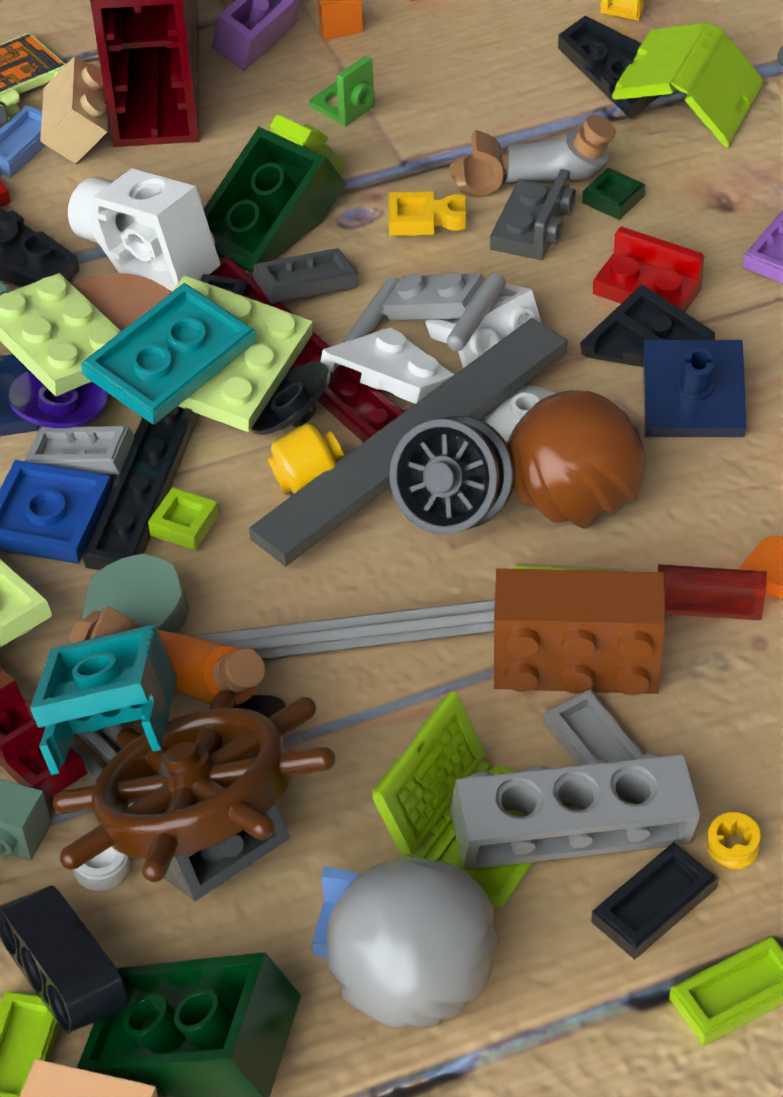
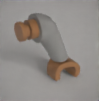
M590 115L580 130H572L566 136L524 144L507 145L504 152H501L500 143L495 137L475 130L471 136L473 155L459 157L454 163H451V177L455 180L462 193L473 197L488 196L496 192L502 185L503 177L505 182H517L518 180L527 182H555L560 169L570 171V181L585 180L599 172L609 159L608 143L612 141L616 131L607 119L599 115Z

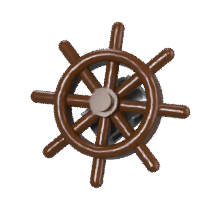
M223 690L214 696L209 710L194 712L168 721L162 748L155 752L152 751L145 733L141 735L131 728L122 729L116 738L117 744L122 750L104 767L95 785L60 791L53 798L52 804L58 813L68 814L93 809L99 824L98 827L61 851V864L66 869L74 870L112 847L127 856L145 858L142 874L148 881L158 882L164 878L193 901H197L290 838L276 802L286 790L291 776L327 771L334 766L336 758L330 748L318 747L288 752L282 737L315 715V702L309 697H301L268 718L256 711L234 708L236 704L234 695L229 691ZM254 754H258L256 758L248 759Z

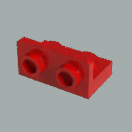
M619 227L614 238V253L593 280V294L621 304L643 284L683 312H686L701 291L704 255L695 250L625 227Z

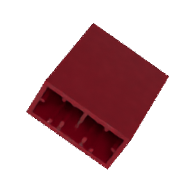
M90 0L113 147L199 142V16L197 0Z

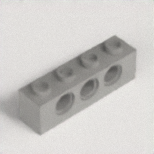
M655 753L640 756L635 760L609 763L605 760H590L579 766L552 769L548 766H534L523 772L498 775L491 772L474 773L466 778L456 779L450 808L463 870L668 847L673 842L677 845L690 844L701 816L684 754L662 756ZM620 797L631 798L638 804L625 802ZM564 804H575L582 810H572ZM506 810H518L526 816H513Z

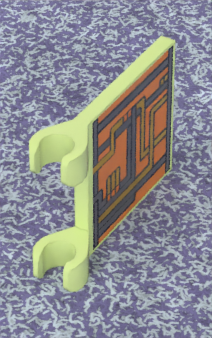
M31 33L0 44V104L5 108L8 121L20 111L17 102L20 101L19 94L51 81L66 65Z

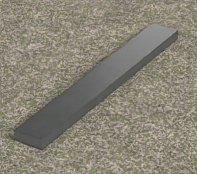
M530 318L339 460L333 469L323 472L249 527L250 540L287 567L390 488L389 470L391 458L397 444L409 430L429 420L452 416H469L481 419L567 353L568 340L535 319Z

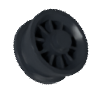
M469 416L434 419L413 427L397 444L391 458L389 470L392 495L401 512L419 528L437 534H453L491 521L506 506L511 496L515 479L514 461L503 437L489 424Z

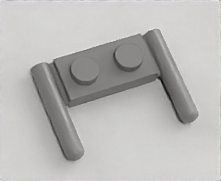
M451 272L445 275L422 276L410 274L403 276L400 280L395 277H388L344 338L343 343L371 334L384 315H387L389 320L460 318L447 337V345L454 351H461L505 287L506 280L499 273H491L487 279H484L482 273L460 274L458 272Z

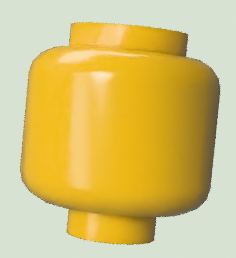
M308 423L276 439L271 445L273 456L266 460L283 493L287 494L292 491L295 494L323 472L333 469L337 461L341 460L345 455L332 431L322 435L317 426Z

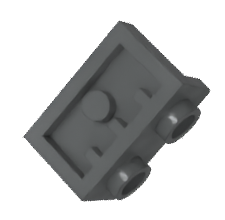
M560 169L553 186L518 180L490 235V250L543 261L550 244H557L559 241L563 216H570L574 207L576 190L570 188V171Z

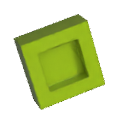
M172 487L148 521L150 536L196 551L219 517L218 502Z

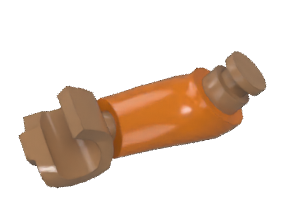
M106 606L101 612L93 611L84 620L76 621L68 641L73 644L140 628V623ZM158 630L177 678L174 689L177 692L211 705L214 696L218 692L226 690L234 695L236 699L235 706L251 698L257 685L264 678V662L261 656L252 649L238 648L231 645L226 646L194 636Z

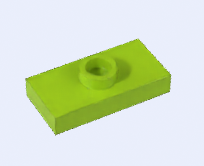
M279 114L275 115L269 126L272 133L327 157L339 175H341L346 163L326 144L328 137L324 133L310 125L305 124L302 126Z

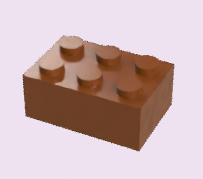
M496 568L494 689L517 692L530 690L567 691L570 693H583L591 689L593 692H613L627 695L659 693L665 632L664 572Z

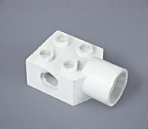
M131 168L115 181L101 177L88 178L76 187L71 196L68 206V219L73 232L82 239L98 243L119 273L146 277L164 286L167 290L173 291L184 275L200 281L203 274L209 275L221 265L215 248V239L210 232L202 207V198L194 185Z

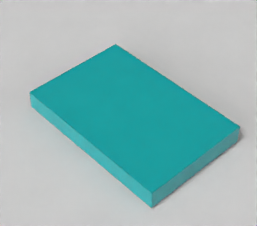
M183 283L81 362L82 375L155 425L256 343V330L186 283Z

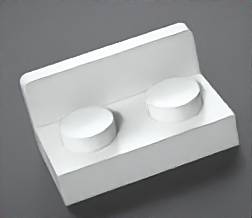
M506 283L466 346L461 351H458L463 368L530 318L542 324L532 289ZM460 318L429 319L425 321L430 339L447 343V337Z

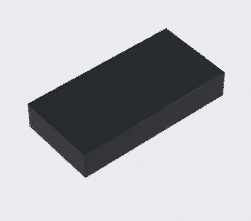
M673 842L592 911L591 923L635 960L716 890L718 878Z

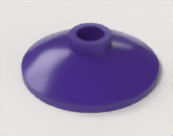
M29 370L12 382L9 388L8 399L12 410L30 423L50 428H71L85 425L97 419L107 407L108 393L95 383L89 382L55 396Z

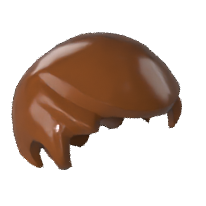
M570 390L547 396L538 401L525 413L507 439L506 443L512 454L515 468L513 487L520 502L528 507L538 508L553 523L570 521L574 525L585 529L591 525L601 512L614 514L626 501L636 500L646 468V453L639 431L631 424L624 410L602 395L591 391Z

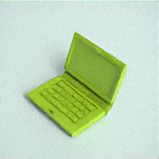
M704 22L655 30L651 29L639 47L635 59L627 66L618 80L612 97L613 99H628L673 94L675 89H678L682 93H687L686 103L725 148H728L760 92L763 80L722 29L712 23Z
M451 691L439 701L418 729V735L403 755L396 758L372 790L373 800L403 857L415 856L437 860L460 868L481 886L493 907L503 908L533 862L463 870L450 808L456 779L466 778L478 772H491L495 775L516 772L499 764L495 769L483 759L486 753L458 694L455 691ZM566 803L564 805L571 808L573 804ZM506 810L513 816H526L518 810Z

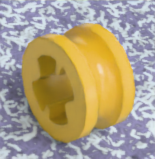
M726 812L717 816L711 822L708 829L707 852L711 859L719 866L727 869H742L750 866L757 859L761 841L760 829L757 823L748 815L739 812ZM735 834L744 837L743 845L737 843L732 849L723 846L724 838L731 839Z

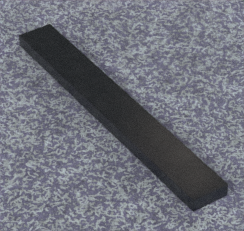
M203 274L200 280L247 297L249 294L248 280ZM177 406L155 425L142 417L122 470L116 477L83 555L85 568L100 571L106 565L117 560L145 552L151 537L148 521L170 490L200 414L195 413L192 409L186 407L184 409Z

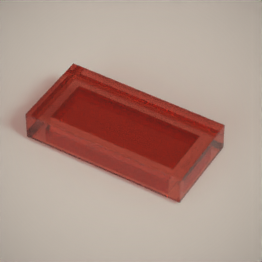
M658 564L657 572H664L665 614L762 620L767 586V571Z

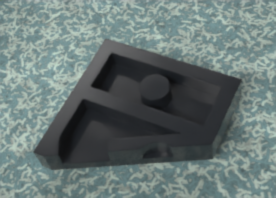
M642 284L580 342L581 354L587 358L643 367L644 340H715V332Z

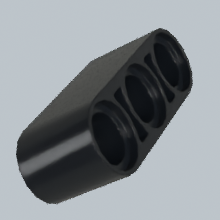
M47 886L0 905V938L3 945L65 1033H72L118 1013L127 1007L126 991L118 970L55 886Z

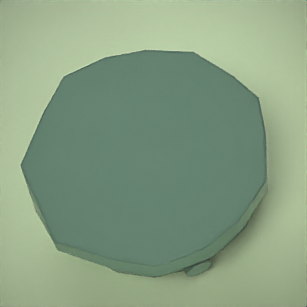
M143 553L125 557L106 565L91 577L82 616L85 619L93 611L101 612L103 608L109 606L140 623V627L156 624L158 630L176 633L186 620L189 606L174 564L162 558Z

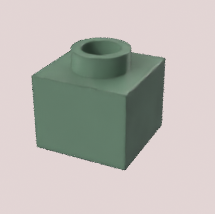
M0 779V856L5 857L11 854L32 860L51 825L43 791Z

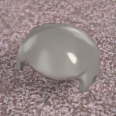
M415 856L386 861L362 872L340 895L327 926V959L331 973L342 984L341 997L353 1008L362 1011L386 1026L396 1029L409 1026L420 1028L435 1027L442 1019H452L458 1016L470 1000L478 998L484 991L492 970V950L498 943V934L492 921L494 908L485 891L471 876L460 868L446 862Z

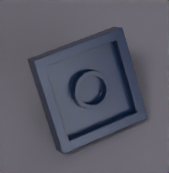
M644 340L643 390L645 437H745L746 405L743 340Z

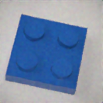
M14 460L0 488V550L79 564L112 489L110 476Z

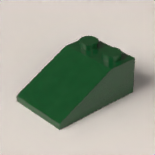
M258 126L203 209L210 232L215 239L217 255L221 258L228 256L238 266L253 273L254 264L274 260L323 221L346 186L345 181L327 157Z
M266 952L116 968L125 987L127 1007L118 1013L93 1023L77 1069L156 1086L157 1094L168 1097H270L301 995Z

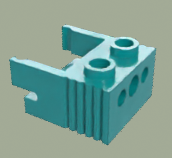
M156 624L49 650L50 655L47 656L48 660L45 662L46 666L43 668L44 672H42V677L39 680L30 710L38 728L45 726L39 747L51 775L60 773L58 768L66 761L74 734L94 732L105 727L139 719L143 720L141 724L152 751L161 750L177 678Z

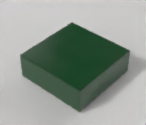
M607 168L583 190L582 203L620 220L644 197L645 184Z

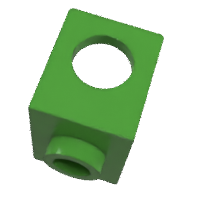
M364 56L339 73L336 82L309 100V106L344 126H347L374 107L373 60ZM338 96V107L330 106L326 103L330 98Z

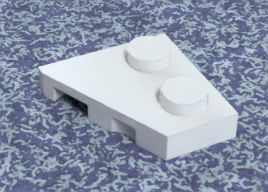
M392 327L325 348L322 351L320 361L327 366L330 372H333L341 365L362 372L360 383L375 389L389 391L396 397L415 404L454 376L453 373L439 364L434 357L423 352L407 340L401 332L394 330Z

